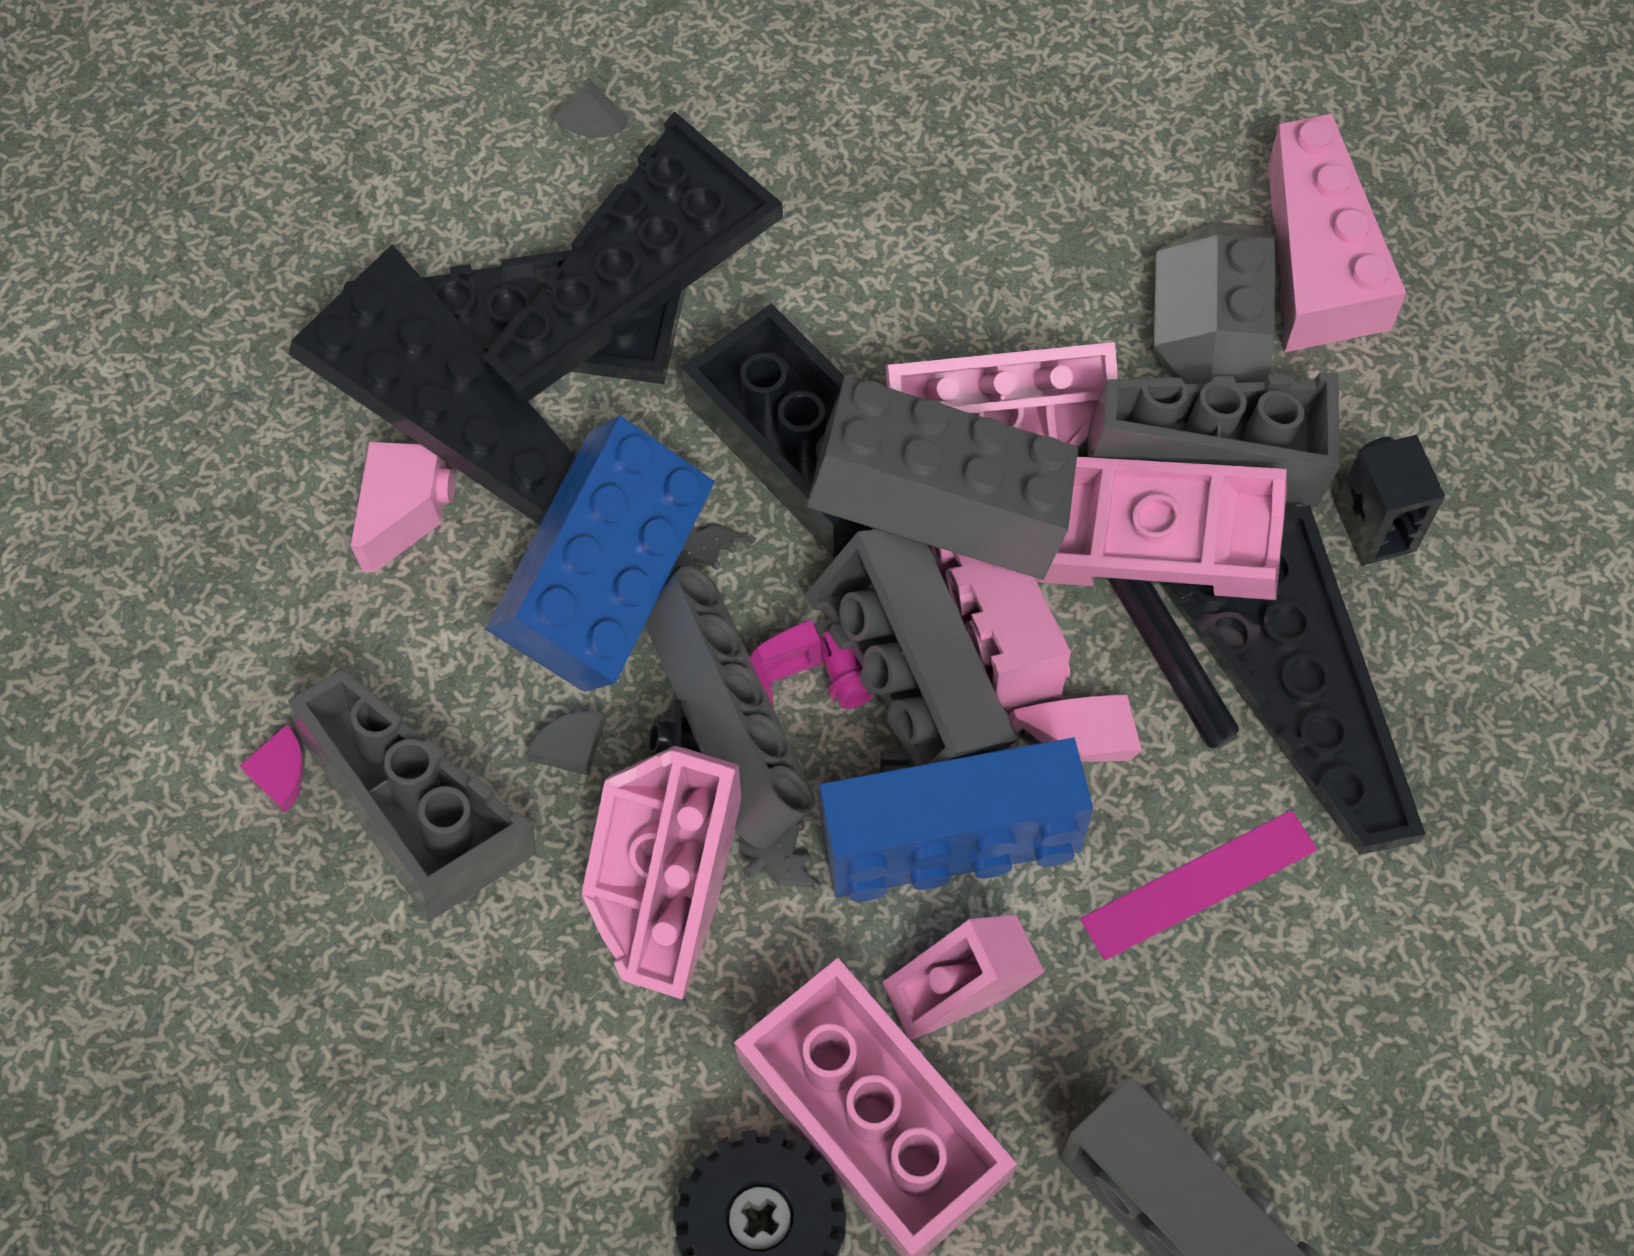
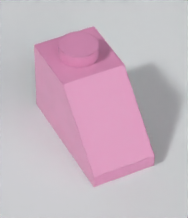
M369 442L351 540V548L363 572H376L440 525L444 503L453 502L455 495L454 470L447 468L443 459L421 444Z
M1015 914L967 920L882 983L908 1039L914 1040L1002 1002L1045 971Z

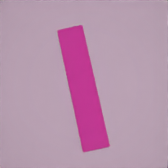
M1288 811L1081 917L1080 920L1102 958L1107 960L1316 852L1317 847L1295 813Z

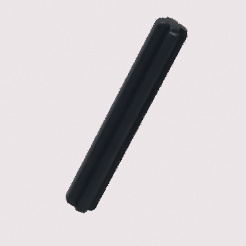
M1108 578L1206 745L1211 749H1216L1234 740L1239 732L1237 723L1151 581Z

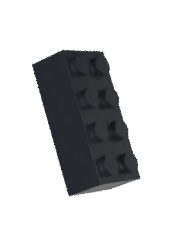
M772 303L681 367L686 404L833 557H836L857 532L873 528L807 507L826 427L844 375Z

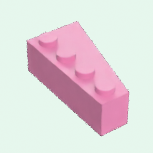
M1327 114L1279 124L1268 162L1272 215L1276 227L1277 242L1275 251L1276 263L1279 264L1281 288L1279 297L1280 309H1282L1281 312H1283L1284 352L1392 330L1406 296V291L1333 115Z
M928 545L1007 715L1014 709L1060 701L1065 678L1070 676L1068 662L1071 651L1035 578Z

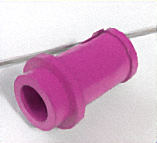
M829 630L824 632L823 635L828 645H826L824 638H819L821 640V657L832 683L828 689L831 699L838 701L840 707L844 709L864 705L873 698L874 694L869 695L858 678L863 668L850 648L840 650L830 635Z

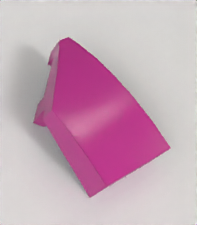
M812 620L794 626L772 637L758 646L749 657L772 706H774L772 682L821 665V640Z

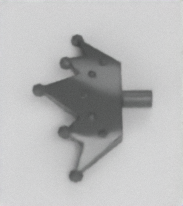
M718 524L697 531L693 525L666 582L681 567H691L693 562L711 565L712 568L718 570L721 567V564L718 562L720 549L734 553L736 546L733 543L749 542L753 544L756 538L752 535H743Z
M798 822L772 847L766 849L755 847L740 836L739 850L753 860L743 868L744 875L750 878L763 869L777 885L812 887L814 890L820 889L821 883L812 879L802 869L805 862L810 860V855L808 853H803L802 855L793 854L799 831L804 830L805 824Z

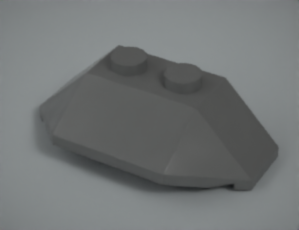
M1209 222L1156 251L1152 352L1173 378L1181 377L1185 384H1207L1212 376H1234L1236 383L1265 382L1267 376L1270 375L1275 338V238L1268 229L1262 225Z

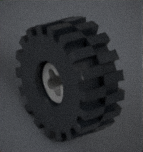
M756 1130L742 1131L743 1139L730 1143L728 1137H725L714 1143L716 1151L707 1158L701 1153L692 1163L694 1172L690 1178L683 1177L678 1189L680 1200L678 1206H674L673 1215L677 1234L675 1239L681 1256H840V1253H843L846 1240V1211L840 1183H836L832 1175V1168L824 1157L818 1159L812 1153V1146L801 1139L795 1144L786 1140V1135L783 1132L771 1130L770 1137H757ZM767 1203L775 1207L772 1218L778 1229L774 1234L770 1235L767 1232L760 1231L752 1238L745 1233L749 1227L748 1219L744 1215L747 1208L753 1207L760 1211Z

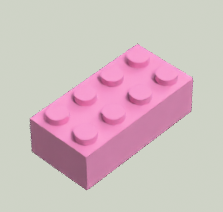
M836 958L734 1042L738 1062L804 1142L812 1146L814 1154L819 1159L824 1157L832 1168L833 1177L840 1183L899 1256H926L1013 1178L1017 1163L839 958Z

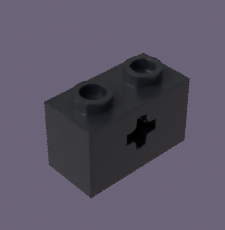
M1417 434L1394 440L1392 437H1382L1369 442L1362 449H1359L1335 507L1361 566L1417 552L1445 498V494Z

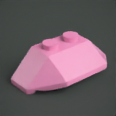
M1115 342L885 365L888 388L923 399L935 400L943 405L984 418L996 419L1003 424L1038 435L1050 436L1077 447L1089 436L1090 420L1106 380L1118 379Z
M673 746L614 773L605 780L581 895L602 939L616 959L614 965L621 980L679 999H683L717 908L742 797L738 764L679 746Z

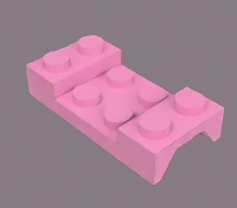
M1077 457L1068 531L1044 580L1035 578V580L1039 583L1093 586L1095 577L1213 585L1215 596L1276 600L1287 497V469Z

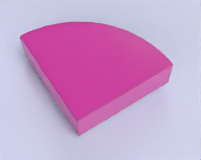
M286 725L240 765L243 772L284 813L291 808L300 795L302 788L300 784L304 772V751L293 731Z

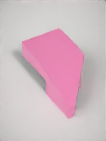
M1127 695L1094 696L1047 702L1014 709L1008 715L1014 731L1018 733L1023 728L1041 743L1075 737L1081 762L1132 760L1142 751Z

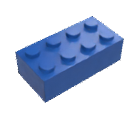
M621 415L589 431L485 630L581 691L587 692L616 683L715 481Z
M1075 737L819 784L821 830L835 898L849 895L850 900L855 902L880 898L888 892L887 888L912 884L916 890L934 889L947 884L950 881V876L974 872L977 878H993L1011 871L1013 864L1036 860L1037 865L1041 867L1064 864L1074 858V853L1081 852L1093 813V805Z

